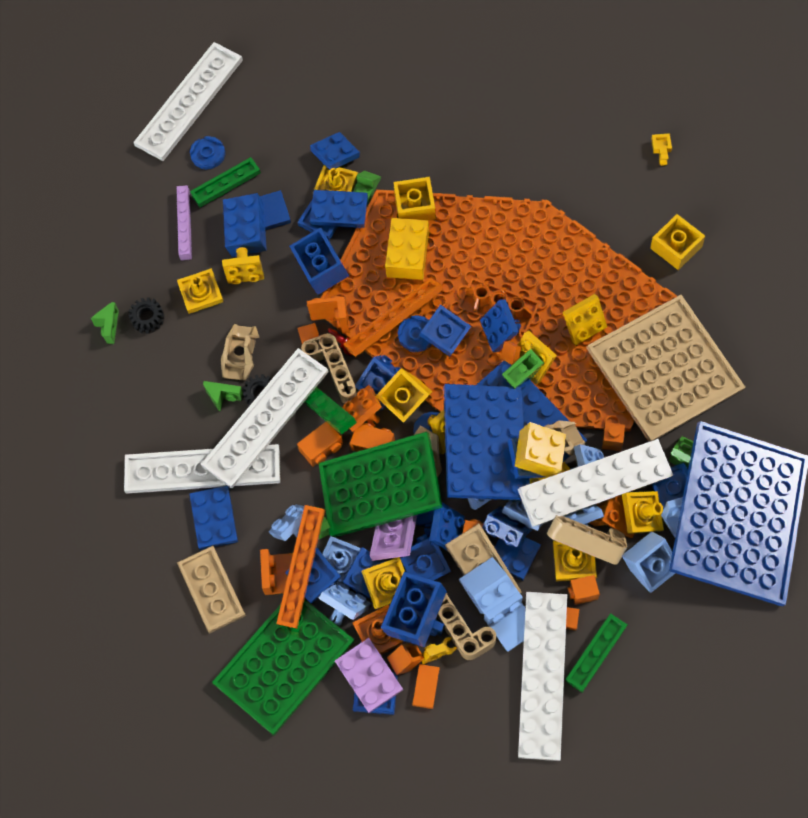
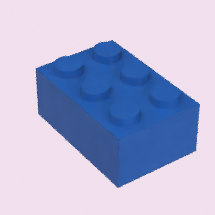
M255 193L223 199L225 248L231 257H236V249L241 247L247 248V254L267 251L264 203L259 194Z
M321 227L289 246L317 295L349 277L348 272Z
M404 572L381 629L390 637L425 647L446 595V589L440 582Z

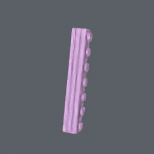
M186 185L177 186L178 250L180 260L192 259L190 191Z

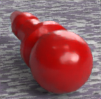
M329 328V333L341 344L339 347L343 348L346 355L352 356L343 345L349 338L344 339L336 330Z

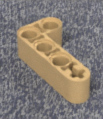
M327 333L309 339L302 344V351L317 362L325 360L341 401L345 404L357 395L355 384L336 338L332 334ZM328 343L332 344L330 347H325ZM309 350H314L313 353H307ZM333 359H338V360H339V361L336 362V363H332V362H331ZM339 375H345L342 379L337 378ZM347 387L350 394H347L344 388Z
M556 515L547 532V535L557 542L612 564L619 563L627 548L625 535L620 531L610 528L606 534L565 516Z
M446 593L437 618L444 624L447 634L452 638L462 657L466 660L476 659L495 646L496 632L491 627H483L472 634ZM447 611L453 613V617L450 619H446L442 615ZM457 628H461L464 630V633L460 636H457L453 633V631ZM487 634L493 639L490 642H484L481 639L482 636ZM467 645H472L475 647V651L468 653L464 648Z

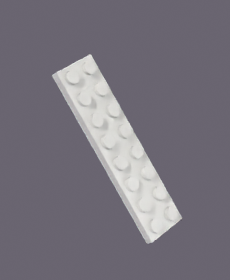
M213 42L137 137L134 145L164 161L243 61L242 56Z
M298 348L201 463L202 467L230 488H233L327 375L328 369Z
M656 439L520 487L517 490L531 525L534 527L554 520L556 515L565 516L624 493L672 477L673 473L660 442Z
M279 444L268 445L235 486L280 483ZM213 449L125 455L124 491L126 494L216 488L227 485L201 465Z
M526 592L518 758L560 761L567 594Z

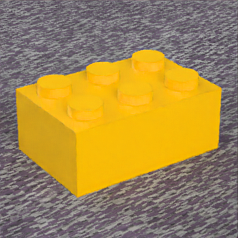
M391 219L385 264L387 277L424 279L429 238L428 220Z

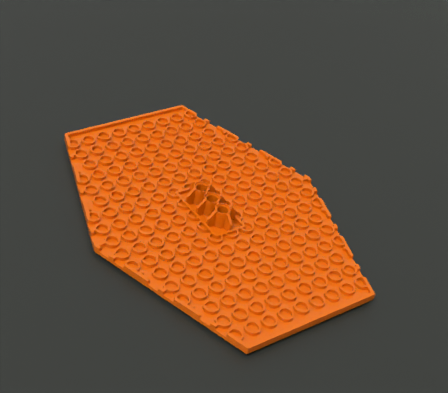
M375 191L367 207L365 228H356L340 259L349 277L325 290L321 296V299L331 298L332 296L345 297L350 333L344 334L351 339L428 279L432 278L441 284L443 290L420 309L408 316V318L417 315L424 316L430 320L441 304L468 323L471 328L450 357L434 345L421 352H411L403 348L398 338V328L401 323L364 350L372 358L380 355L389 357L392 360L391 364L395 368H403L422 381L432 391L425 401L441 412L444 410L443 387L445 384L477 385L504 361L501 359L503 348L499 352H492L480 319L499 300L506 299L514 320H519L521 324L519 333L510 341L518 345L524 333L530 331L557 355L542 381L537 385L534 382L532 383L570 422H575L576 428L604 430L605 422L623 424L625 425L624 431H631L634 419L586 348L596 340L676 298V294L667 288H663L653 277H648L642 272V269L623 255L617 254L607 243H602L596 238V235L577 221L571 220L565 215V212L556 209L548 200L530 201V199L525 198L524 200H513L509 197L492 196L477 198L473 197V195L461 197L455 194L433 193L436 219L428 220L429 238L424 279L387 277L385 264L391 219L398 218L394 191ZM595 294L599 297L607 328L575 345L572 343L563 312ZM335 318L326 319L342 332L341 327H337V320Z

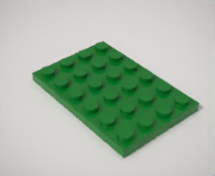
M428 432L319 463L326 516L330 526L329 536L334 538L443 508Z
M305 599L297 629L276 624L281 607L280 604L212 682L273 736L276 735L336 664L335 660L344 655L355 642L351 636Z

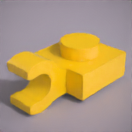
M670 133L652 135L653 154L659 153L660 166L667 165L668 152L672 151Z
M447 637L439 645L431 644L425 647L422 654L425 659L421 661L422 664L440 659L443 655L453 654L457 648H449L447 646L452 638Z

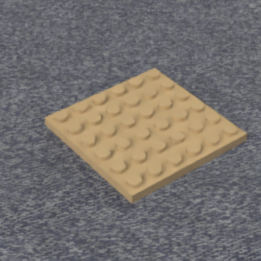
M682 295L596 340L586 348L648 442L662 437L745 389L740 378Z

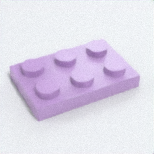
M417 515L376 526L370 551L372 561L410 556Z
M369 638L335 660V663L368 713H371L403 691V688Z

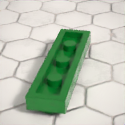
M250 157L191 190L190 194L200 208L261 174V172Z
M317 387L303 402L340 434L345 433L357 423L352 415Z
M610 613L565 679V682L583 693L628 624Z

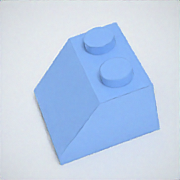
M650 532L622 556L629 570L650 593L675 574L669 571L672 551L666 539L654 532Z
M493 557L458 579L480 614H485L518 592L509 576Z

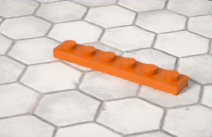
M432 278L428 279L345 342L343 345L346 350L355 357L361 354L366 348L377 342L382 336L416 310L420 309L425 303L436 297L443 290L441 284Z
M308 505L304 506L276 624L298 628L325 509Z

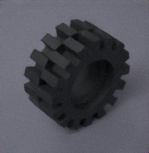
M147 297V301L144 298H141V302L136 300V305L132 304V309H129V318L133 327L137 331L139 330L140 333H143L145 330L146 334H149V330L155 332L154 328L160 329L159 324L163 325L164 313L159 302H156L155 299L151 301L149 297ZM152 311V318L145 321L140 319V315L143 312Z
M257 374L255 379L250 377V382H245L246 387L243 386V396L248 406L256 399L254 391L260 387L265 388L271 381L269 376L265 378V375L261 374V377H258Z

